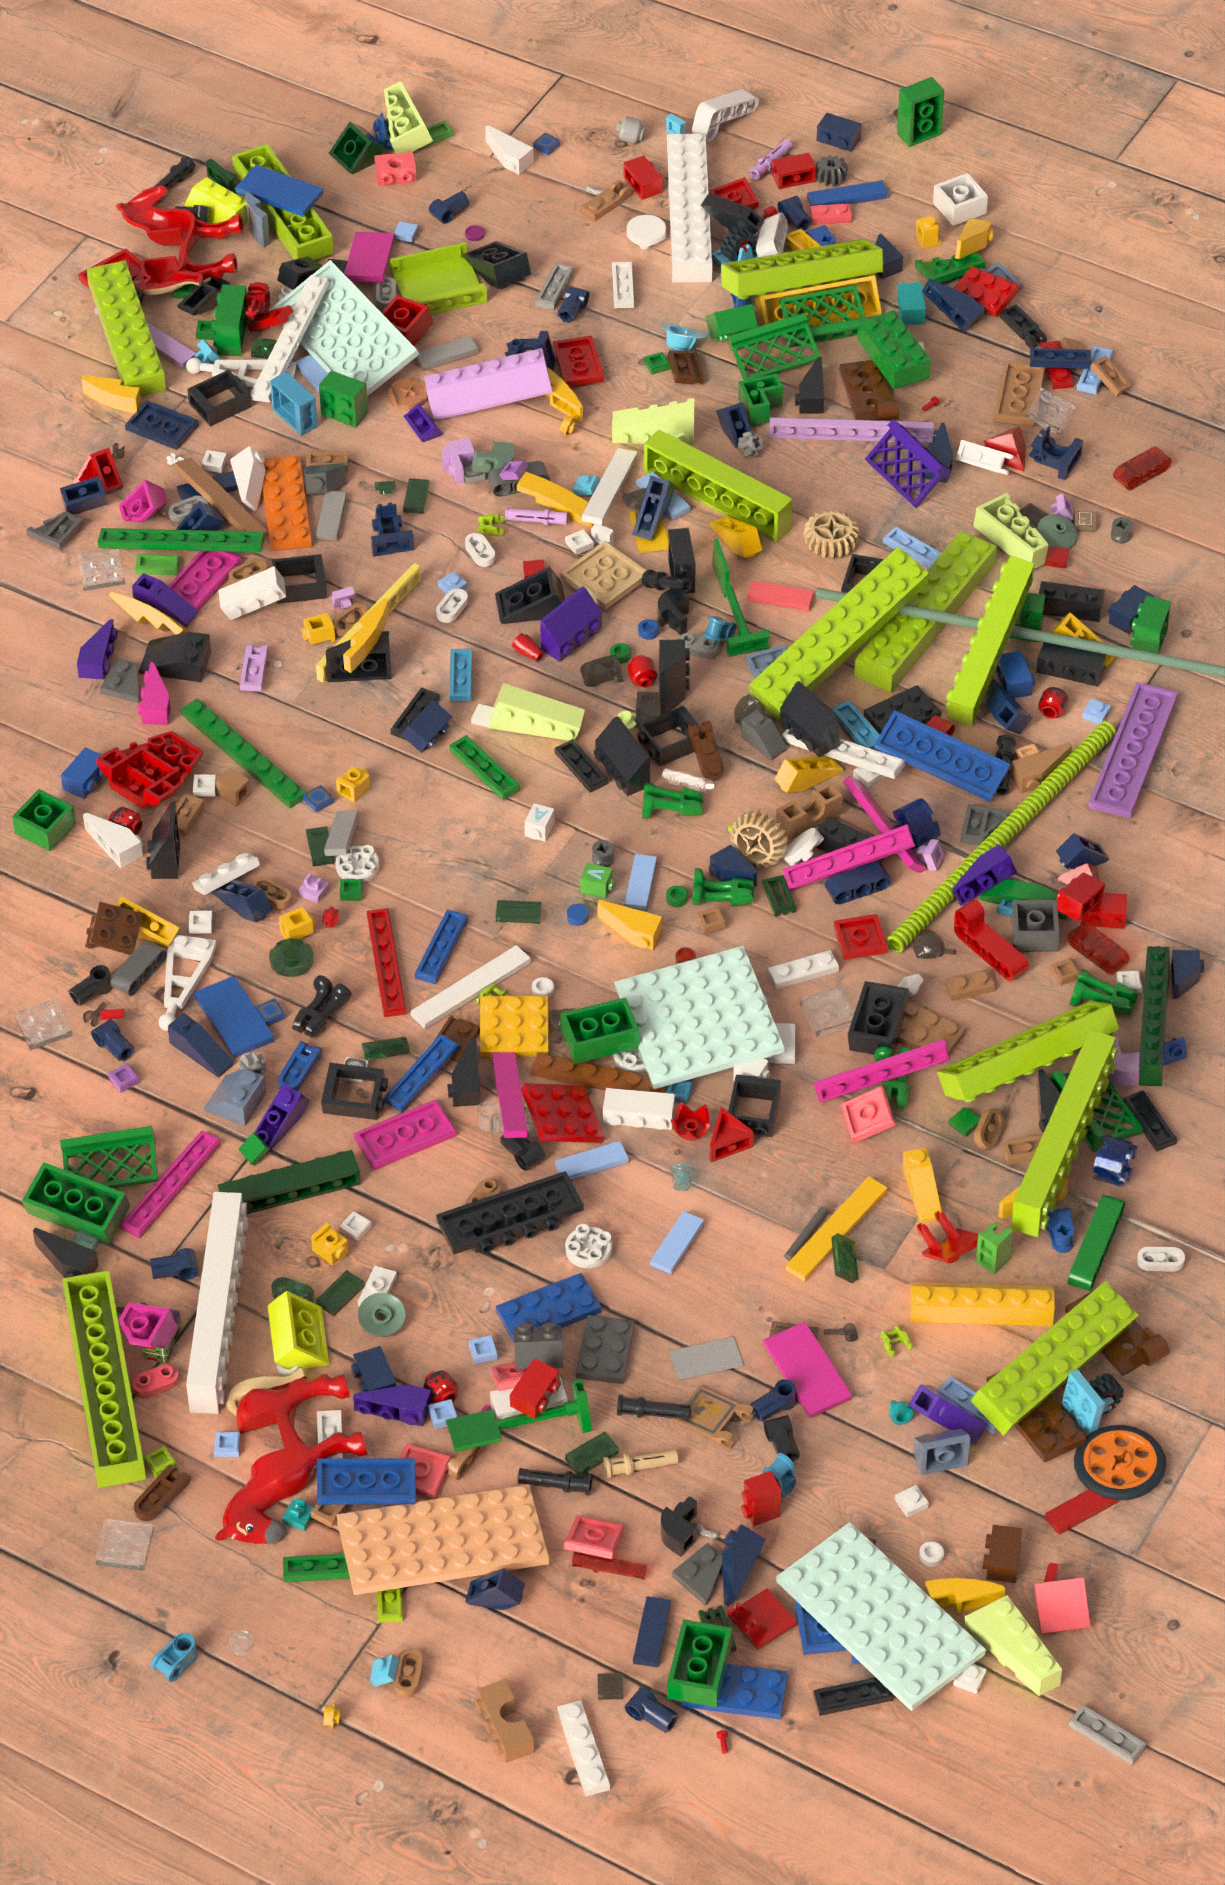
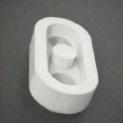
M472 533L465 538V548L477 565L487 567L495 562V551L482 534Z
M452 589L446 594L436 607V617L439 621L449 623L458 617L468 604L466 591Z
M1144 1247L1138 1252L1137 1257L1138 1266L1145 1271L1175 1272L1182 1269L1185 1262L1184 1252L1176 1247Z

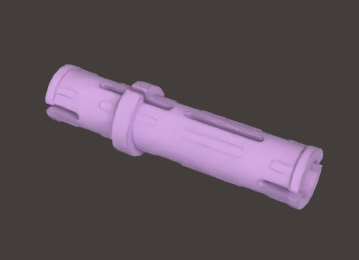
M785 139L767 156L760 158L758 164L749 170L750 176L758 180L765 172H769L772 169V160L782 158L791 151L792 143Z
M506 508L505 521L567 525L568 512L550 511V509L541 511Z

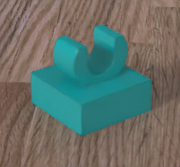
M299 1498L293 1499L282 1517V1522L305 1531L312 1519L311 1511L314 1507Z

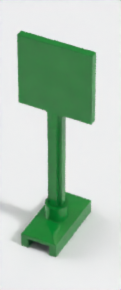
M714 539L712 566L722 594L728 599L739 630V636L727 638L726 651L728 657L769 649L768 639L771 637L769 631L764 630L751 633L747 627L736 594L729 582L730 570L718 539Z
M582 1379L572 1381L574 1401L547 1408L543 1413L540 1412L536 1419L520 1414L496 1420L493 1409L445 1420L454 1451L457 1452L501 1442V1429L565 1415L567 1417L576 1415L582 1432H591L592 1425L587 1392L584 1390Z

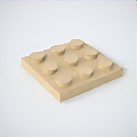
M604 541L562 571L561 579L576 590L584 586L595 603L606 610L642 584V575L646 569Z

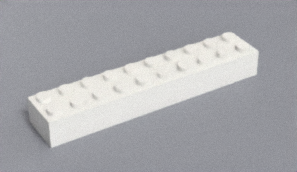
M698 133L667 134L672 283L712 282L710 213L700 206L708 194L706 135Z
M213 1193L186 1384L190 1413L219 1414L220 1404L224 1405L225 1390L222 1389L223 1385L227 1384V1370H225V1367L230 1363L228 1345L232 1346L233 1332L230 1330L231 1326H235V1312H233V1308L237 1307L238 1293L235 1292L236 1288H240L241 1276L238 1272L243 1267L241 1250H245L246 1237L243 1234L244 1231L248 1230V1217H246L247 1203H243L242 1193Z

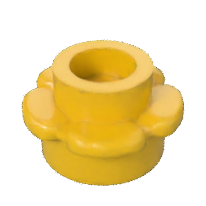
M565 416L559 431L564 433L565 436L567 433L571 434L576 423L573 422V417Z
M332 1703V1706H324L323 1726H331L333 1728L334 1724H339L340 1709H336L334 1703Z

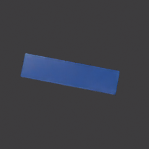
M883 180L807 192L810 206L854 204L887 198V190Z
M447 909L415 972V979L433 984L437 983L468 921V915Z
M440 1034L384 1097V1102L403 1113L459 1050V1045Z

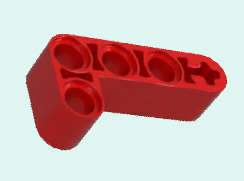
M973 899L955 911L954 932L965 945L1008 981H1012L1029 970V963L1023 954L984 922L985 910L979 901Z

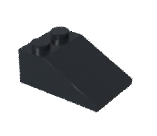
M498 241L463 254L464 259L489 285L497 289L506 288L508 284L523 281L524 277L531 275L527 252Z
M551 567L495 593L499 619L502 624L541 620L565 601L562 582Z
M382 631L375 646L351 673L344 669L343 654L351 648V639L325 650L328 683L392 679L389 631Z
M185 632L150 640L139 669V674H145V671H149L150 662H153L160 677L201 682L211 655L210 635Z
M176 802L170 803L152 832V840H148V853H151V856L146 858V868L151 870V879H178L180 837Z
M868 981L864 982L847 1034L850 1051L874 1055L877 1048L889 1047L895 1054L900 1038L909 988Z

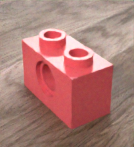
M413 152L374 156L378 186L416 182V166Z

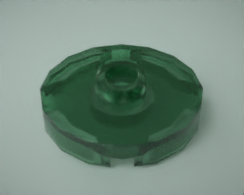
M298 938L280 940L274 948H271L269 953L271 968L277 974L285 977L303 975L310 970L314 961V953L308 943H303V940Z

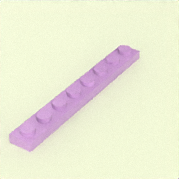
M770 418L769 438L880 441L890 429L887 426L890 421ZM897 421L921 443H933V422ZM892 436L888 442H896V438Z

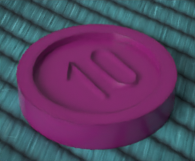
M478 225L469 226L465 230V237L470 241H479L485 236L484 229Z

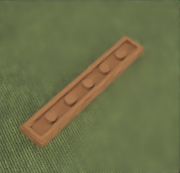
M191 457L175 462L173 468L213 507H216L238 531L264 532V536L267 537L268 531Z

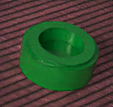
M624 643L613 645L610 648L611 660L618 664L628 662L631 659V648Z
M682 886L670 887L666 891L667 903L672 907L684 906L688 902L687 889Z

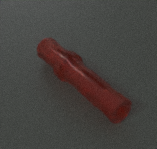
M576 1551L573 1553L571 1564L572 1567L590 1569L594 1573L601 1571L645 1580L647 1564L613 1558L608 1559Z

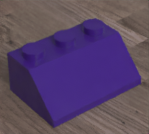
M584 586L540 620L541 650L559 662L565 657L570 656L576 648L583 645L587 639L593 634L598 633L602 628V612Z

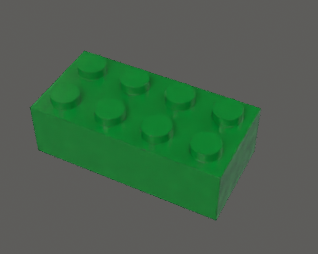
M894 310L858 322L857 340L894 390L930 378L931 359Z
M43 1162L22 1200L28 1214L108 1245L130 1208L126 1193Z

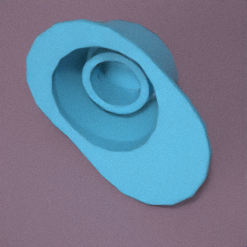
M663 325V328L667 331L666 344L674 350L689 351L693 348L697 338L709 337V334L706 332L688 329L680 325Z

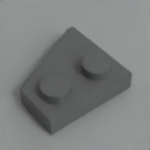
M65 511L55 518L43 521V526L33 529L32 526L27 529V536L61 550L84 525L83 518Z
M117 658L100 687L101 694L139 703L137 663Z
M968 804L960 842L980 845L1009 816V811Z
M707 1542L673 1570L672 1577L706 1606L710 1601L711 1592L718 1581V1575L723 1568L722 1554Z

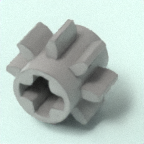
M751 431L743 433V437L738 439V448L744 454V457L750 456L752 458L758 456V452L763 450V440L758 436L757 432L753 434Z
M247 1052L241 1056L240 1062H238L240 1067L238 1070L247 1069L263 1075L265 1069H267L265 1065L266 1060L262 1054L257 1056L255 1052Z

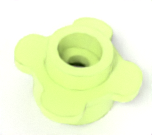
M623 711L617 715L628 730L636 727L635 718L637 716L635 713Z

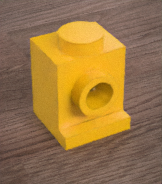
M927 216L917 219L916 239L922 249L941 245L938 237L940 227L938 223H935V218Z
M328 613L304 619V628H301V632L305 641L309 640L311 645L328 640L335 642L334 625Z
M351 766L342 777L338 776L336 779L337 794L355 803L370 787L368 772L362 767L357 769Z
M303 907L279 916L280 932L288 944L293 945L295 940L314 933V918L310 913L307 914Z
M329 1223L324 1224L311 1236L312 1251L331 1265L343 1259L349 1251L348 1240L333 1230Z

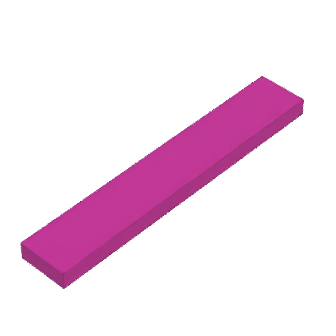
M847 776L843 780L844 784L881 833L896 829L863 784ZM911 848L897 853L909 869L922 873L926 868Z
M907 824L785 868L783 872L789 890L793 891L915 847Z
M943 1039L813 1083L821 1103L948 1061L950 1056Z
M492 1052L504 1138H526L527 1125L515 1052Z
M201 1130L160 1177L159 1181L153 1185L121 1222V1229L140 1239L219 1148L221 1140Z

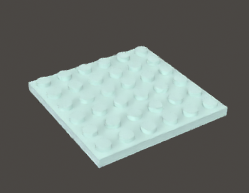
M744 946L614 982L619 999L626 997L639 1028L640 1045H638V1049L653 1089L732 1068L735 1065L785 1053L783 1042Z

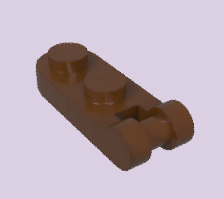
M705 721L702 722V725L698 726L696 724L689 725V736L703 777L711 782L719 780L724 773V765L713 734L711 722ZM704 733L705 739L700 740L699 734Z
M172 1464L168 1465L135 1501V1516L141 1521H151L156 1518L180 1490L189 1485L191 1476L184 1472H178V1469Z

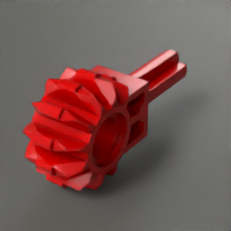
M250 283L246 295L247 310L245 314L250 319H254L255 315L265 314L270 309V291L266 283Z

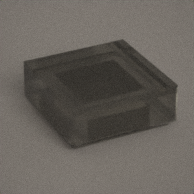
M598 1673V1700L623 1699V1673Z

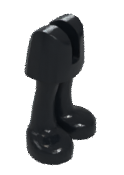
M318 975L313 982L316 991L315 998L306 1008H302L298 1012L292 1029L299 1033L305 1030V1035L310 1038L321 1033L327 1027L326 1019L337 1007L349 1002L352 997L351 991L345 985L337 984L333 989L331 981L322 975ZM330 998L329 1002L325 1005V1007L320 1012H317L319 1008L325 1003V1001H327Z

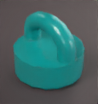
M890 1401L889 1416L895 1424L903 1425L912 1419L914 1409L909 1406V1402Z

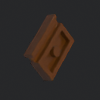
M669 350L667 356L674 382L681 384L699 382L703 384L705 378L697 351L689 353V351Z
M450 1015L437 1035L438 1037L442 1034L459 1045V1050L450 1060L459 1062L471 1038H476L480 1033V1026L463 1019L457 1020L454 1016Z

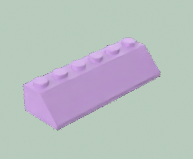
M542 348L424 376L434 421L552 393L547 363Z

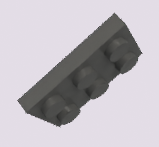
M587 1315L576 1378L623 1384L634 1332V1321Z

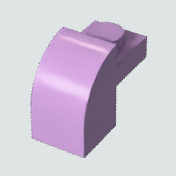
M470 438L452 441L442 451L443 472L448 471L450 477H454L456 484L464 483L462 465L472 463L474 458V449Z
M1116 1037L1115 1047L1118 1048L1114 1060L1116 1068L1114 1074L1109 1075L1108 1079L1117 1085H1138L1140 1052L1121 1054Z

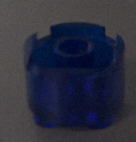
M922 798L916 799L893 811V815L898 822L895 828L907 824L909 826L915 847L911 848L912 850L940 836L939 824L937 820L933 822L931 816L934 813L928 803Z
M1104 1135L1101 1142H1105L1104 1148L1098 1149L1093 1173H1096V1175L1093 1176V1179L1121 1187L1126 1184V1181L1131 1179L1133 1168H1130L1131 1159L1136 1157L1138 1146L1133 1145L1131 1141Z

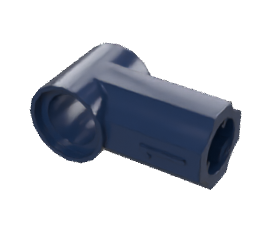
M463 191L444 201L436 199L430 204L429 213L441 223L447 224L453 219L455 213L470 206L469 199Z
M798 196L778 202L779 213H783L796 230H807L811 225V218L804 211Z
M569 286L565 293V300L558 310V317L566 323L573 321L581 307L585 308L587 306L590 292Z
M112 1019L91 1031L95 1043L101 1048L105 1047L118 1061L128 1060L134 1052V1046L121 1034L118 1025Z
M190 1248L180 1249L175 1255L150 1258L153 1279L178 1276L181 1279L189 1280L195 1278L199 1272L196 1252Z
M788 1379L778 1381L773 1390L750 1403L754 1409V1417L758 1421L763 1422L781 1410L792 1409L796 1404V1386Z
M640 1687L624 1707L627 1714L637 1721L644 1719L664 1733L670 1732L678 1719V1713L657 1701L656 1696L645 1687Z

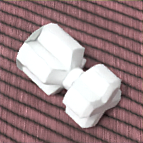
M171 453L166 458L168 460L167 463L171 466L175 462L184 460L182 457L177 458L175 453Z

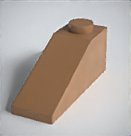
M1071 743L1011 761L1010 776L1021 794L1034 791L1069 756L1072 751Z

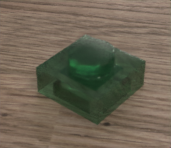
M396 481L375 482V490H379L380 494H392V490L396 489Z

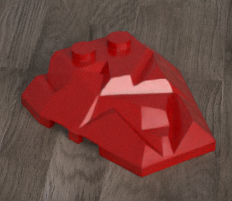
M169 731L149 737L148 743L138 746L136 742L130 743L129 748L119 751L118 747L113 748L96 758V764L102 774L109 778V786L112 790L141 809H146L150 805H158L173 796L202 758L204 751L175 732Z

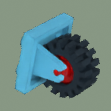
M739 225L737 228H732V232L729 231L727 237L724 236V242H721L722 247L712 252V260L720 267L723 263L759 257L755 246L757 244V236L745 226Z
M1077 1369L1069 1373L1061 1403L1064 1409L1075 1419L1078 1427L1083 1429L1088 1436L1091 1432L1098 1429L1103 1413H1109L1111 1408L1114 1409L1116 1407L1115 1404L1120 1403V1398L1124 1396V1390L1109 1373L1102 1374L1101 1377L1098 1375L1096 1380L1093 1381L1091 1379L1088 1382Z

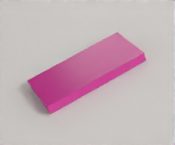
M355 232L344 275L351 282L382 283L395 240L394 233Z
M200 551L168 587L199 611L229 579V572L243 564V558L228 551Z
M435 1099L353 1133V1136L373 1170H377L457 1136V1133Z
M805 1321L763 1340L764 1347L784 1379L791 1380L795 1384L796 1398L809 1418L852 1400V1394Z

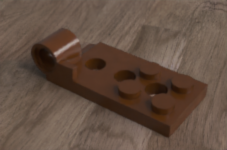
M872 360L840 364V374L855 420L890 421L892 419H899L897 400L894 399L893 394H890L885 377Z
M1090 1293L1065 1306V1313L1070 1312ZM1135 1320L1129 1328L1104 1348L1101 1353L1124 1376L1143 1364L1146 1366L1154 1364L1169 1355L1170 1351L1167 1342L1161 1335H1154L1148 1327L1143 1329ZM1129 1343L1134 1348L1124 1349L1121 1345Z
M997 1373L988 1376L986 1378V1382L992 1379ZM1052 1395L1015 1426L1044 1463L1086 1442V1437ZM1041 1415L1045 1418L1043 1420L1034 1419L1033 1417ZM1050 1431H1054V1432H1056L1058 1435H1056V1436H1051V1435H1046V1433H1047V1432H1050Z

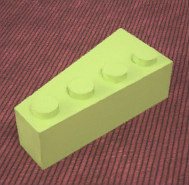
M400 81L384 89L388 110L389 132L391 134L390 141L395 153L413 152L432 142L433 140L402 82Z
M695 398L687 399V402L678 403V401L669 402V405L660 407L657 404L649 405V408L642 410L638 407L613 411L612 443L644 444L655 432L661 430L688 445H694Z
M1008 493L978 506L973 527L1007 554L1035 563L1034 569L1045 564L1048 543L1036 528H1032L1029 525V519L1021 515L1019 512L1020 508L1016 503L1013 504L1010 501L1011 497Z
M503 683L494 704L488 728L568 741L573 739L575 741L581 727L585 709Z
M1008 1595L965 1616L964 1629L986 1649V1652L989 1650L996 1656L1000 1664L1004 1667H1009L1015 1672V1676L1038 1696L1060 1686L1062 1668Z

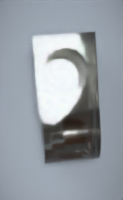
M617 654L584 663L580 668L583 682L588 687H595L602 682L614 680L615 683L623 682Z

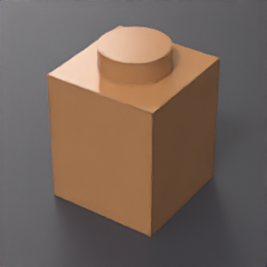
M231 768L220 774L215 780L217 795L236 807L251 794L249 779Z

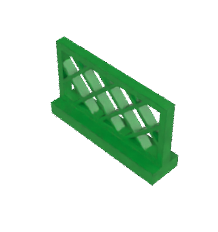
M857 285L779 300L783 319L796 316L800 309H803L810 314L808 322L812 316L823 321L820 326L816 327L808 323L815 343L858 335V322L868 319L865 318ZM853 292L855 299L852 303L842 298L845 293ZM831 296L837 300L833 307L823 302L825 297ZM806 300H813L818 303L814 310L804 305ZM839 302L849 307L845 314L835 309ZM792 303L798 308L793 314L786 310L785 304ZM820 305L829 310L826 317L816 313ZM853 309L858 312L860 318L853 320L848 317L849 311ZM832 312L841 317L839 322L833 323L828 320ZM805 330L797 332L794 337L805 341L807 334ZM792 341L789 347L791 348L802 345Z
M806 313L729 336V347L734 354L743 380L784 372L813 363L817 357H820L808 325ZM802 330H805L807 334L805 341H801L794 336ZM785 337L789 339L786 347L776 344L777 338ZM792 341L802 345L798 353L788 349ZM764 342L770 345L767 353L756 349L758 344ZM773 347L783 351L779 359L769 355ZM806 347L813 350L814 356L807 358L802 356L801 353ZM745 348L751 351V353L745 359L739 356L737 350ZM754 353L764 357L760 365L750 361ZM785 353L796 357L794 362L788 364L782 361ZM766 359L777 363L770 370L763 367ZM747 365L757 368L756 373L747 376L745 372Z
M1059 1070L1052 1074L1051 1081L1060 1094L1070 1072L1064 1074L1062 1070ZM1110 1080L1106 1092H1109L1111 1098L1101 1095V1102L1108 1104L1107 1108L1099 1107L1093 1110V1112L1104 1115L1102 1120L1094 1117L1091 1126H1086L1087 1134L1085 1141L1093 1152L1100 1151L1104 1144L1136 1136L1143 1132L1142 1126ZM1110 1105L1120 1108L1122 1114L1110 1111ZM1106 1116L1119 1120L1118 1125L1105 1121ZM1121 1122L1131 1124L1133 1128L1121 1127ZM1102 1127L1115 1131V1133L1106 1136Z
M152 1126L60 1140L63 1167L66 1171L70 1170L72 1173L93 1180L101 1172L107 1178L100 1184L110 1188L159 1181L155 1148L156 1137ZM150 1146V1152L144 1158L136 1153L140 1147ZM118 1150L128 1152L122 1161L114 1157ZM101 1153L106 1156L99 1165L90 1160L95 1154ZM133 1156L141 1161L134 1170L125 1165ZM79 1157L83 1161L75 1169L69 1165L68 1158ZM109 1160L118 1164L111 1174L103 1169ZM87 1163L95 1168L88 1177L80 1172ZM145 1164L152 1168V1175L141 1176L138 1172ZM122 1168L130 1173L123 1180L115 1177Z

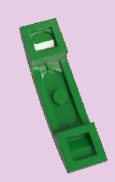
M1006 879L982 893L980 900L998 905L1002 900L1011 902L1013 900H1057L1058 893L1033 883ZM1058 911V919L1066 920L1067 915Z

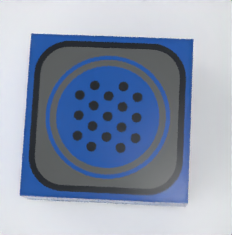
M547 133L542 134L533 142V148L547 155L560 146V140Z
M322 785L303 794V800L315 812L334 803L333 797Z
M275 998L255 1006L267 1026L285 1019V1012Z

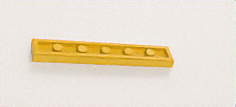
M868 1176L786 1264V1271L805 1282L887 1193V1187Z

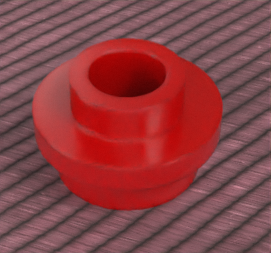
M329 906L328 910L323 912L322 923H326V928H330V926L336 927L339 910L334 909L333 906Z

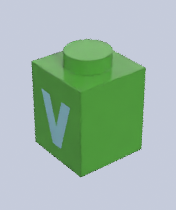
M587 862L580 878V893L606 899L608 892L613 891L615 885V878H612V868Z

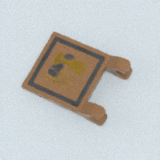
M699 1385L686 1402V1405H691L690 1420L674 1418V1422L715 1440L725 1449H730L734 1444L732 1441L733 1435L728 1431H723V1429L735 1414L742 1420L750 1422L754 1418V1414H752L754 1409L751 1405L739 1404Z

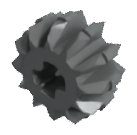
M829 155L828 157L822 156L821 160L817 161L816 178L819 180V183H825V186L831 184L834 187L835 184L841 185L842 181L846 180L848 166L844 162V158H838L837 155L834 157Z

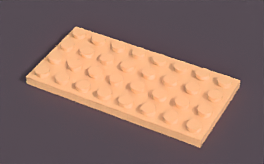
M529 1485L415 1502V1504H400L337 1514V1524L354 1595L490 1574L503 1568L509 1571L549 1564L548 1552Z

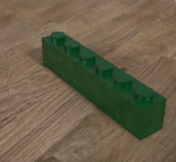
M348 1150L302 1163H295L291 1166L272 1169L268 1172L249 1175L245 1178L226 1181L218 1184V1192L242 1193L243 1203H247V1215L361 1185L360 1170L353 1151Z

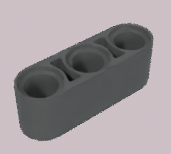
M542 461L527 463L526 472L550 481ZM504 468L493 470L488 474L487 479L495 496L502 497L521 493L517 491V484L523 474L516 480H502L499 474Z
M145 940L115 971L110 981L111 987L129 996H133L164 963L167 957V950Z

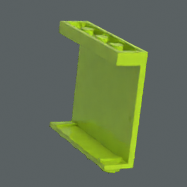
M466 242L390 259L391 275L396 281L400 295L429 306L431 315L487 303V287L485 283H479L473 267L464 259L463 254L467 253Z

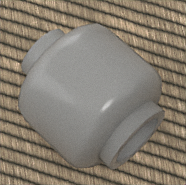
M626 116L623 118V121H618L615 132L619 133V140L636 144L637 141H641L645 126H642L641 120Z

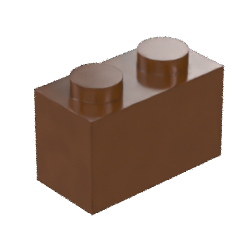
M1001 1525L992 1526V1534L986 1535L985 1548L990 1549L989 1555L984 1554L982 1569H987L986 1579L1016 1583L1022 1528Z

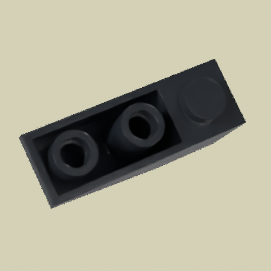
M709 193L700 205L730 232H732V228L743 225L755 234L764 222V219L750 207Z

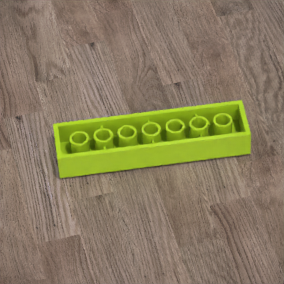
M268 144L232 155L233 173L239 182L255 165L290 176ZM261 202V210L268 214L269 225L294 260L307 256L317 260L334 254L333 236L313 207L302 217Z
M859 239L721 264L722 287L739 299H747L750 295L764 296L768 292L773 291L780 293L790 288L802 289L806 285L820 286L823 282L836 283L840 279L845 278L852 280L862 275L874 276L876 273L883 272L882 248L867 239Z
M126 260L87 268L88 285L119 378L122 380V386L140 388V396L166 391L165 374Z
M661 430L655 432L644 443V473L654 472L659 478L671 481L675 485L676 490L726 516L756 527L758 533L775 542H778L792 529L793 499Z
M1010 555L1008 562H1003L1000 570V580L996 579L992 590L994 592L993 596L987 600L985 615H981L977 625V634L972 635L969 644L971 646L970 650L964 654L962 670H958L956 673L954 689L950 688L948 692L946 709L948 710L949 719L972 727L1032 585L1035 563Z
M1088 1001L938 1070L937 1074L945 1096L955 1098V1100L971 1102L978 1098L977 1095L983 1092L990 1093L997 1090V1086L1000 1084H1009L1016 1081V1077L1022 1074L1029 1075L1034 1073L1036 1068L1041 1065L1048 1066L1055 1063V1059L1059 1057L1073 1055L1075 1053L1074 1050L1082 1048L1089 1030L1113 1036L1112 1033L1119 1030V1026L1112 1005Z
M1104 1281L983 1385L970 1401L1003 1436L1006 1435L1067 1382L1070 1372L1083 1368L1129 1328L1139 1314L1107 1281Z

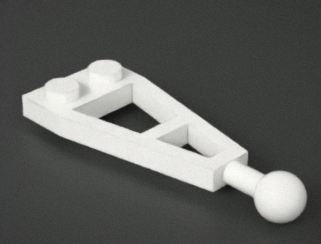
M191 358L187 361L186 368L192 374L199 373L200 371L212 372V377L228 369L239 370L238 374L233 372L232 374L238 376L244 386L254 388L258 379L247 377V370H263L267 360H215L214 364L202 363L198 358ZM290 362L286 370L293 378L297 370V362Z
M176 935L167 949L164 1006L167 1008V1011L159 1018V1026L162 1030L168 1031V1025L176 1019V1010L184 1008L208 969L216 949V940ZM174 957L201 961L191 977L173 975ZM172 986L184 988L179 998L172 997Z

